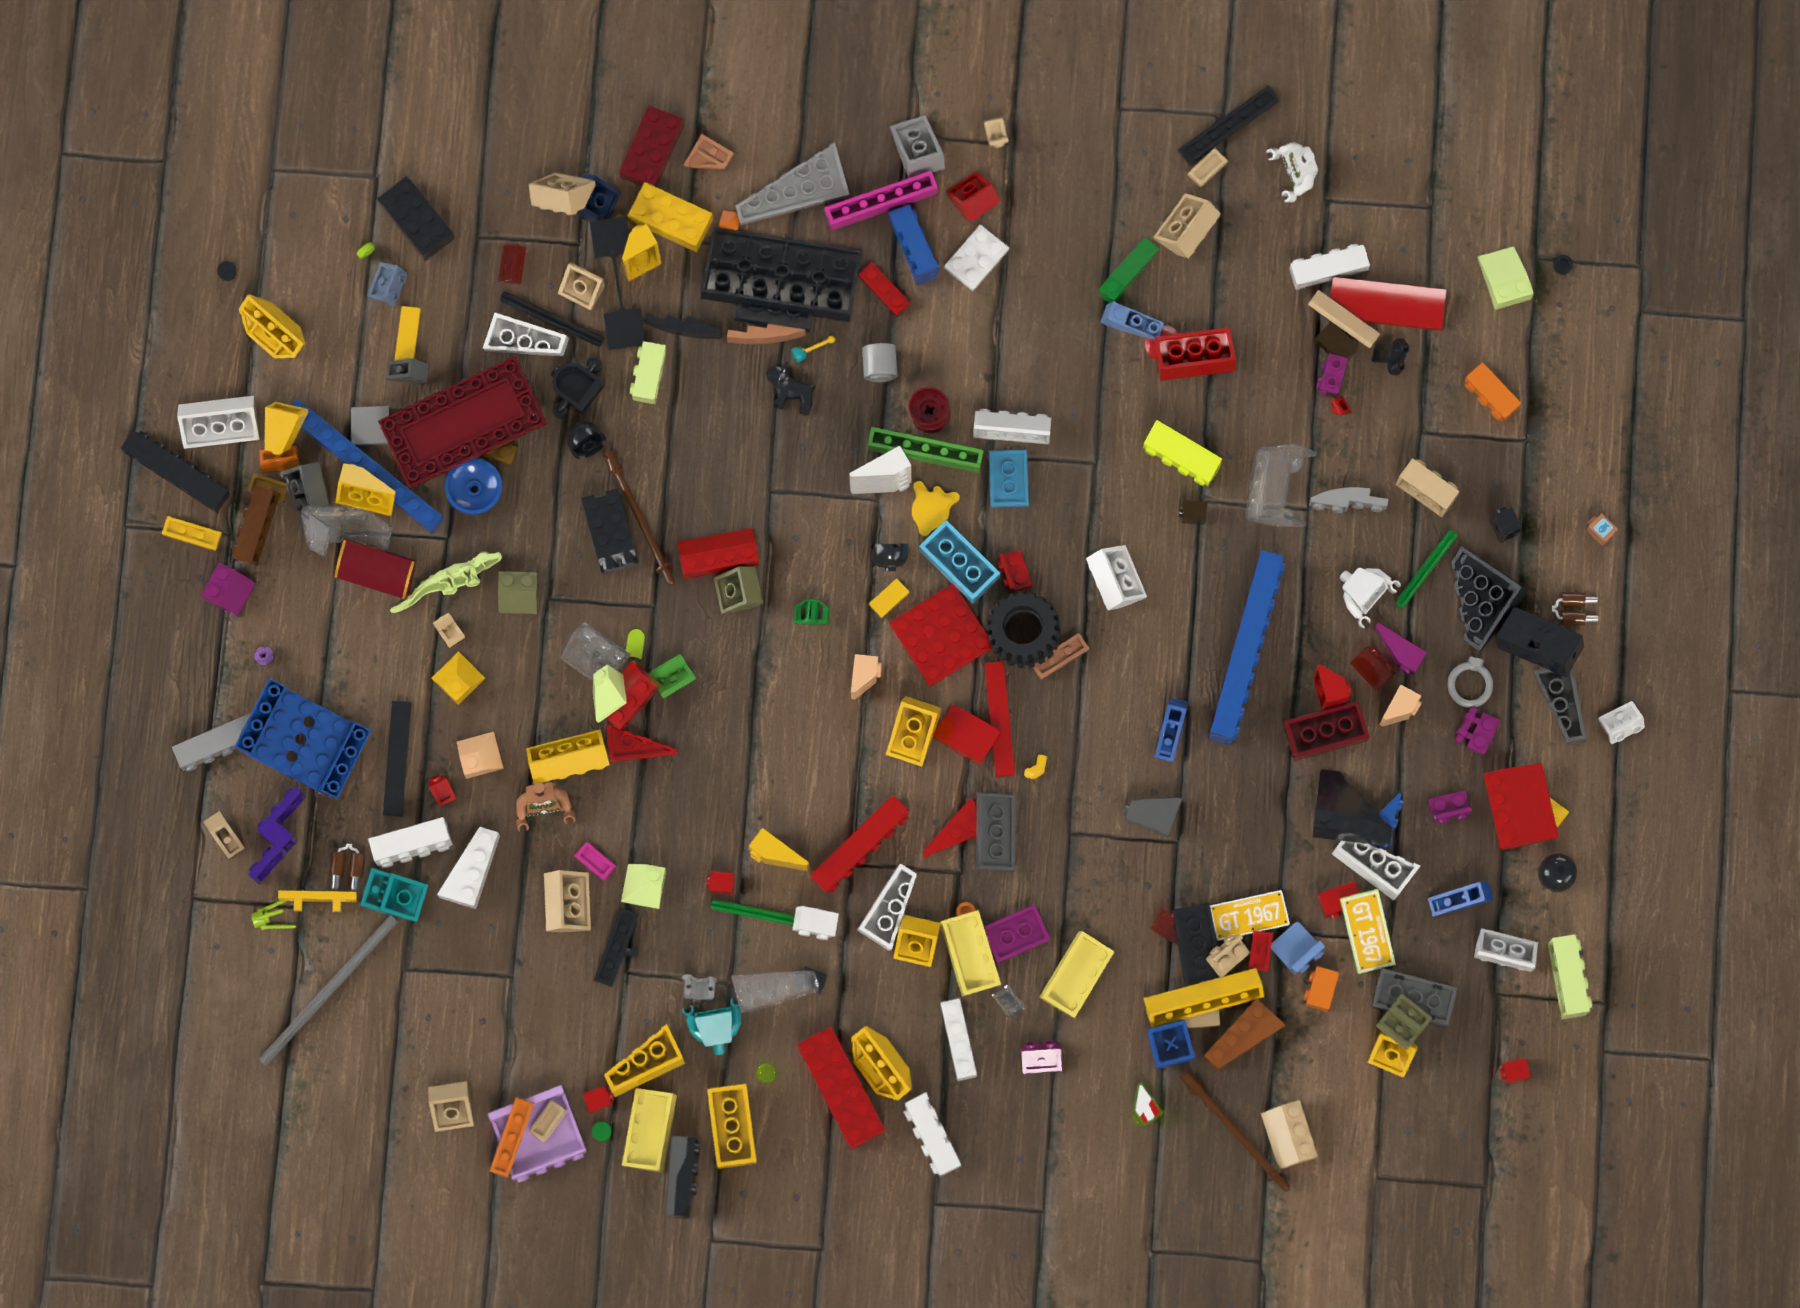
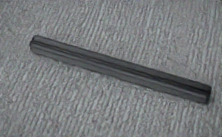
M503 292L501 295V302L588 343L601 347L604 342L603 337L510 293Z

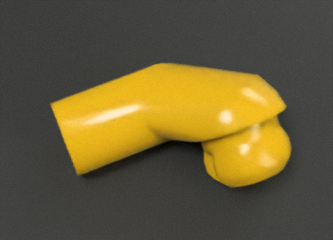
M1038 755L1036 765L1025 769V777L1036 779L1043 775L1047 756Z

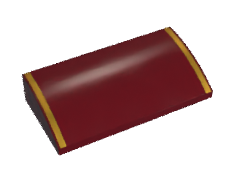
M344 538L333 577L406 599L411 591L417 560Z

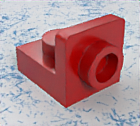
M445 775L433 776L427 783L439 807L456 799Z

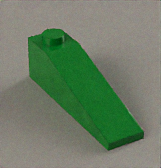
M1144 238L1099 288L1098 296L1109 304L1112 302L1116 303L1160 248L1147 238Z

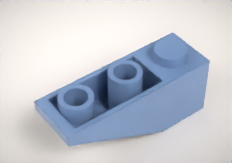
M1115 302L1106 305L1100 322L1114 329L1152 340L1160 336L1164 325L1159 320Z

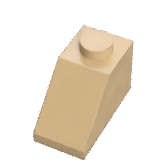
M220 811L204 821L207 829L228 859L244 849V846Z

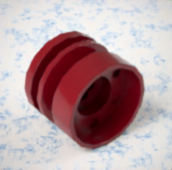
M934 387L918 389L909 400V412L914 425L919 430L925 433H935L947 426L951 410L946 396L939 389ZM930 409L934 414L930 415L927 410Z

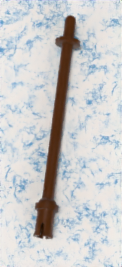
M613 449L607 450L605 453H602V456L608 465V472L615 475L659 565L656 572H662L668 585H673L675 581L669 570L672 564L671 562H665L621 473L622 464L618 462Z
M1187 1070L1180 1079L1191 1090L1190 1093L1198 1095L1264 1168L1270 1175L1268 1178L1269 1182L1274 1180L1283 1191H1289L1290 1186L1279 1175L1282 1169L1276 1171L1204 1091V1084L1199 1082Z

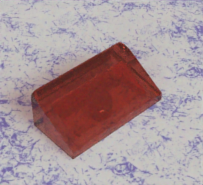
M520 245L503 246L498 282L521 284L526 248Z
M1162 909L1154 921L1151 930L1177 944L1172 914Z

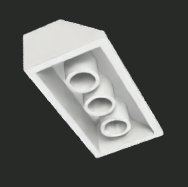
M254 396L178 405L177 417L184 449L259 440L258 417Z
M980 409L975 411L973 438L1049 444L1051 418L1045 414L1029 416L1028 413L1019 412L1015 415L1010 414L1008 411L992 413L988 409Z

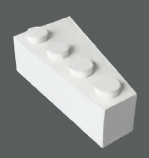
M494 313L483 349L486 352L564 356L569 338L564 334Z
M479 827L438 892L439 898L470 908H477L500 838L498 832Z
M1341 841L1332 853V855L1393 901L1420 867V865L1410 863L1402 857H1396L1387 853L1386 850L1378 849L1365 843Z
M899 864L857 931L888 951H891L917 874L904 865Z
M924 1093L906 1102V1110L903 1112L908 1122L912 1120L915 1126L912 1129L917 1139L921 1138L924 1144L921 1146L926 1157L930 1156L932 1160L930 1166L933 1173H938L941 1177L961 1167V1164L950 1141L947 1139L941 1123L938 1121L934 1108L928 1101L927 1094Z

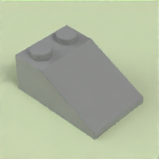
M926 116L890 126L901 161L909 178L929 171L933 173L945 169L943 152Z

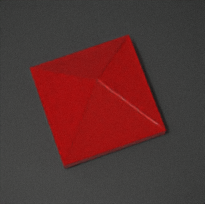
M1343 396L1331 399L1332 413L1339 416L1352 413Z

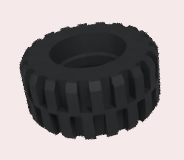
M1024 591L1018 592L1019 595L1016 596L1011 593L1007 595L1008 599H1000L998 601L999 605H994L991 609L992 614L988 616L987 634L994 654H997L1002 662L1006 660L1009 666L1013 667L1014 664H1017L1018 668H1024V665H1029V668L1035 667L1034 663L1039 662L1041 665L1045 662L1046 657H1052L1053 650H1057L1059 646L1058 641L1061 639V627L1057 611L1041 595L1036 597V594L1033 592L1025 595ZM1020 616L1033 617L1042 626V632L1039 637L1027 644L1015 643L1008 639L1006 635L1008 624Z

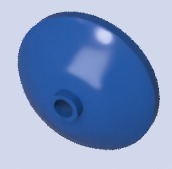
M475 458L449 471L445 480V493L448 501L456 510L469 515L482 514L493 508L498 502L502 493V480L499 472L492 464ZM477 487L478 491L472 492L471 489Z

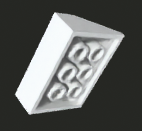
M898 446L849 473L850 491L852 494L896 492L897 490L903 491L907 489L911 483V464L902 448Z

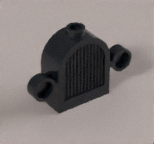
M589 358L586 362V368L577 363H566L560 367L556 366L552 370L550 375L553 377V388L555 394L561 400V402L554 404L552 408L556 418L562 419L567 416V406L584 415L605 387L604 381L595 375L602 368L601 361L598 358Z

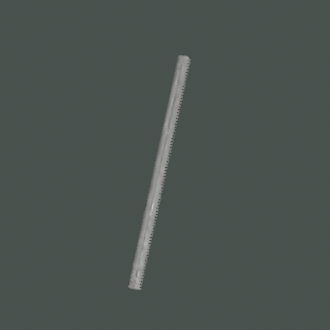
M390 915L389 919L387 918L383 922L384 924L380 925L374 935L372 934L368 938L369 940L365 942L366 944L360 947L356 955L354 954L350 958L351 960L347 961L346 965L342 967L341 971L339 970L335 974L336 976L332 978L333 980L329 981L326 987L317 994L318 996L314 998L313 1002L311 1001L307 1005L308 1007L302 1010L303 1012L299 1014L298 1018L296 1017V1020L292 1021L293 1023L289 1025L290 1027L282 1032L283 1034L272 1043L271 1047L269 1046L261 1058L259 1057V1061L266 1066L269 1061L273 1060L274 1056L278 1054L277 1052L281 1051L282 1047L286 1045L285 1043H288L287 1041L293 1038L292 1036L296 1034L295 1032L299 1031L304 1023L306 1024L305 1021L309 1020L310 1016H313L312 1014L316 1013L317 1009L321 1007L320 1005L328 1000L327 998L331 996L330 994L336 991L335 989L339 987L338 985H341L347 976L349 977L348 974L352 973L353 969L364 960L363 958L369 955L368 953L372 951L371 949H374L380 940L382 941L381 938L385 937L386 933L394 928L393 926L398 921Z

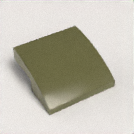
M1401 994L1376 1027L1407 1051L1432 1017Z

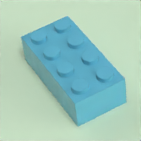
M947 520L919 546V552L953 583L972 604L1000 578V572Z

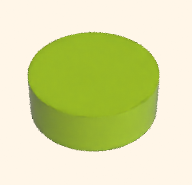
M369 242L359 249L356 254L360 259H364L375 250V246Z

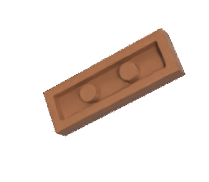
M1078 633L1060 644L1057 650L1054 649L1051 658L1046 657L1045 662L1041 665L1039 662L1034 663L1035 667L1032 668L1040 680H1043L1089 651V647Z

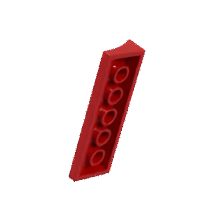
M1336 277L1332 279L1330 298L1364 323L1442 330L1446 289Z

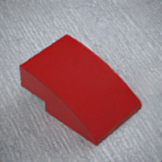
M951 705L935 730L933 738L981 766L1001 735V731L969 712Z

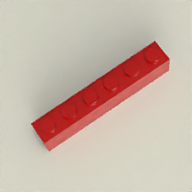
M892 795L810 875V878L826 895L829 892L834 893L840 887L839 882L843 878L847 880L854 873L853 869L857 865L861 866L868 859L866 856L871 851L875 853L881 847L880 842L884 838L888 840L895 833L894 829L898 825L902 826L907 822L909 810Z

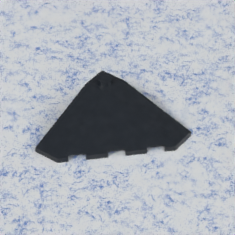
M1461 546L1451 564L1452 569L1456 570L1457 581H1455L1456 593L1461 598L1462 607H1459L1461 622H1465L1466 627L1464 640L1477 650L1482 651L1505 623L1513 608L1519 606L1529 589Z
M1320 769L1312 838L1390 846L1392 827L1380 818L1379 813L1370 804H1367L1357 789L1344 779L1340 771Z

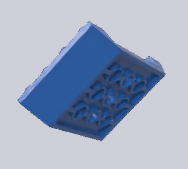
M268 678L234 747L245 755L303 785L338 799L372 730L356 722H351L286 688L287 686ZM307 716L313 719L314 723L311 727L304 725V719ZM299 733L305 737V741L301 745L295 742V736ZM289 751H294L296 754V759L293 762L288 761L286 758Z

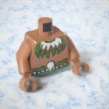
M552 782L536 783L535 785L527 786L525 793L516 801L517 817H519L516 825L519 832L521 825H525L526 831L529 829L526 816L531 817L565 810L564 822L568 824V817L573 818L575 822L576 814L575 811L570 809L571 803L567 792L557 788Z

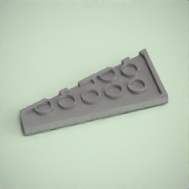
M835 142L822 152L820 151L808 161L801 163L781 176L774 183L765 186L760 192L751 195L737 204L736 211L740 225L850 197Z

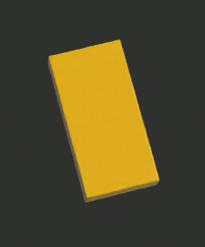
M896 578L869 603V606L882 619L910 592Z

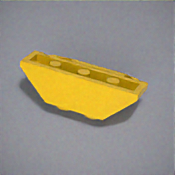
M251 294L247 295L239 308L247 335L273 358H295L305 344L301 327L272 302Z
M867 1026L851 1037L853 1043V1063L876 1094L898 1101L912 1090L910 1069L887 1037Z

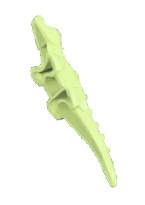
M483 551L471 561L456 563L448 568L439 570L435 575H430L429 578L421 581L420 585L414 589L412 595H409L401 604L391 608L390 611L396 613L407 609L428 593L442 591L443 595H452L456 593L458 587L464 585L468 587L477 586L480 583L477 574L502 559L501 553L490 554Z

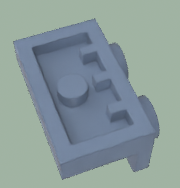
M380 262L367 297L395 307L403 284L406 281L407 272L399 266Z

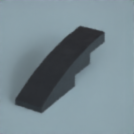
M649 313L644 318L646 325L679 336L699 339H721L723 336L721 330L689 315L685 322L667 314L665 320Z

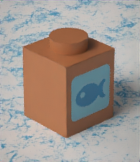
M1603 514L1598 517L1593 516L1587 523L1589 526L1586 531L1601 546L1618 531V528Z

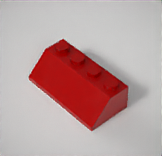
M1230 327L1154 338L1160 381L1235 371L1236 359Z
M753 528L678 542L684 579L726 572L737 567L759 565Z

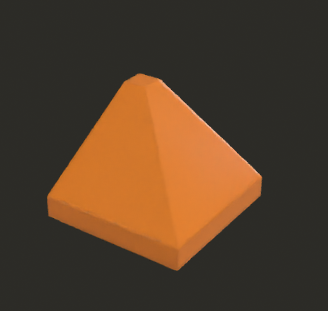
M723 210L719 228L738 230L740 222L737 212Z

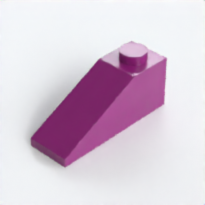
M1377 623L1374 630L1396 665L1400 667L1399 670L1407 675L1409 673L1414 675L1427 652L1382 624Z

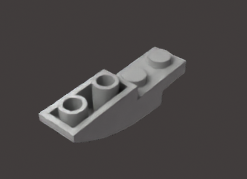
M1348 487L1329 490L1313 496L1310 499L1309 506H1313V509L1316 510L1332 509L1334 513L1347 512L1349 505H1352V508L1355 509L1366 507L1371 508V511L1382 512V510L1385 511L1387 508L1388 499L1369 496V488Z

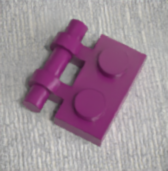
M1471 707L1469 712L1465 713V720L1461 728H1458L1456 732L1455 742L1462 744L1465 738L1469 740L1466 748L1484 756L1500 720L1484 712L1479 719L1475 716L1478 709ZM1471 723L1477 725L1473 734L1468 732Z

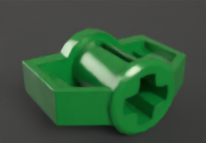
M806 599L795 606L794 624L810 626L829 625L830 608L820 600ZM819 604L823 605L822 620H818ZM806 605L805 619H801L802 607Z

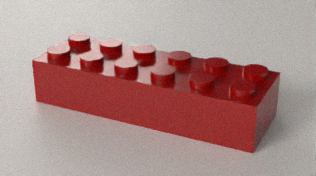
M832 1027L796 1044L850 1150L885 1133V1128Z

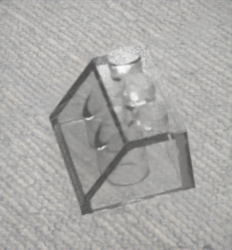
M584 622L573 632L560 659L593 682V674L607 664L621 672L631 654Z

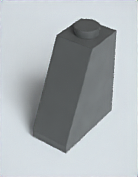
M1182 799L1132 800L1130 805L1126 804L1122 815L1126 816L1125 822L1168 838Z

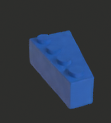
M910 205L889 212L890 223L916 285L937 278L938 271L940 270L939 265L933 258L930 244L924 238L926 235L923 227H919L917 222L919 219L915 209L912 210Z

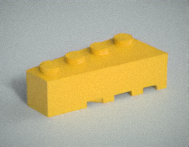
M666 1024L658 1033L652 1035L647 1042L636 1048L631 1055L620 1061L604 1076L614 1097L685 1064Z

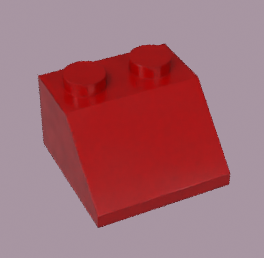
M977 171L946 191L947 196L969 222L978 219L980 215L993 209L996 204L1001 202L992 184Z

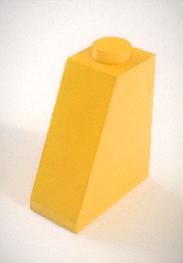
M273 402L266 406L265 450L280 455L290 449L308 414V409L279 402Z

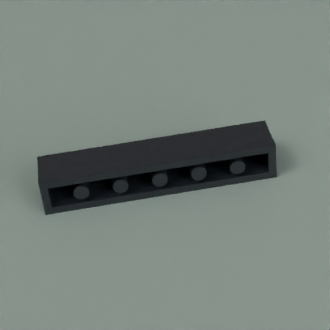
M135 430L132 431L121 447L123 453L212 511L218 513L230 496L226 485L219 481L217 483L213 482L209 474L204 471L202 473L195 470L197 467L189 461L184 463L180 460L181 457L173 451L167 452L164 450L165 446L160 442L155 441L153 443L149 440L150 437L143 431L139 433Z

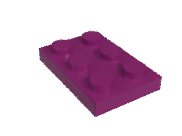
M1035 904L984 926L990 949L997 964L1051 940Z

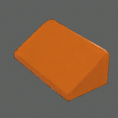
M292 446L280 455L273 454L271 451L260 450L262 472L284 471L300 466L298 446Z

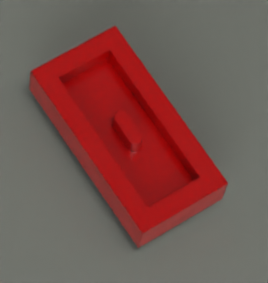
M1253 930L1248 969L1256 968L1259 971L1268 972L1273 933Z

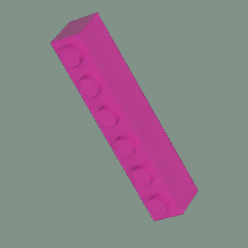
M932 171L825 207V215L830 229L833 231L937 195L938 187Z

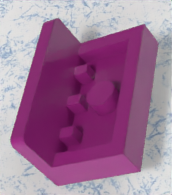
M1329 354L1328 360L1324 359L1321 368L1324 371L1323 378H1318L1316 388H1319L1318 395L1326 396L1327 392L1339 393L1347 358Z

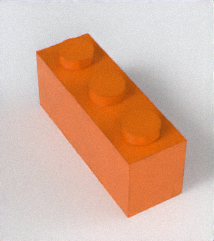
M1483 362L1467 375L1464 380L1467 390L1471 393L1474 392L1478 396V401L1484 407L1487 406L1491 410L1492 416L1496 420L1500 419L1502 423L1518 410L1522 404Z

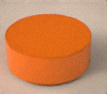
M963 902L957 907L956 914L960 916L974 912L976 909L973 904Z

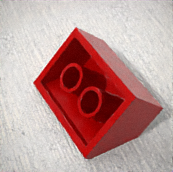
M634 660L621 673L624 678L627 703L606 717L619 730L626 729L661 687V684Z
M1317 665L1312 677L1321 710L1347 704L1350 694H1352L1350 684L1345 682V678L1328 668Z

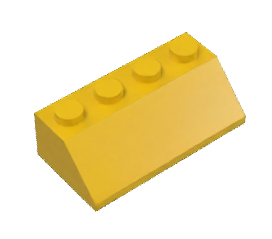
M647 224L634 227L627 240L622 259L628 282L662 264L658 243Z

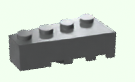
M319 462L300 465L279 472L281 478H285L288 484L285 487L287 493H291L294 499L293 508L300 514L299 523L307 543L336 537V527L333 523L331 507L328 502L327 490L324 485Z
M1571 668L1567 677L1548 669L1533 671L1534 677L1567 746L1585 743L1587 738L1573 668Z

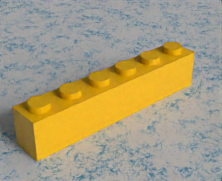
M1254 968L1144 998V1003L1151 1027H1156L1264 998V992L1257 969Z

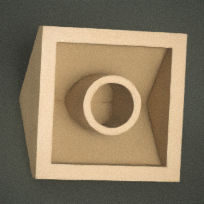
M569 262L558 294L592 310L605 287L604 280Z

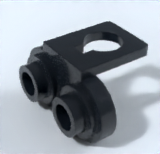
M1395 339L1392 344H1376L1372 362L1387 363L1388 372L1391 375H1399L1405 369L1404 362L1406 354L1409 352V344L1404 339ZM1384 348L1387 351V355L1379 358L1378 353Z

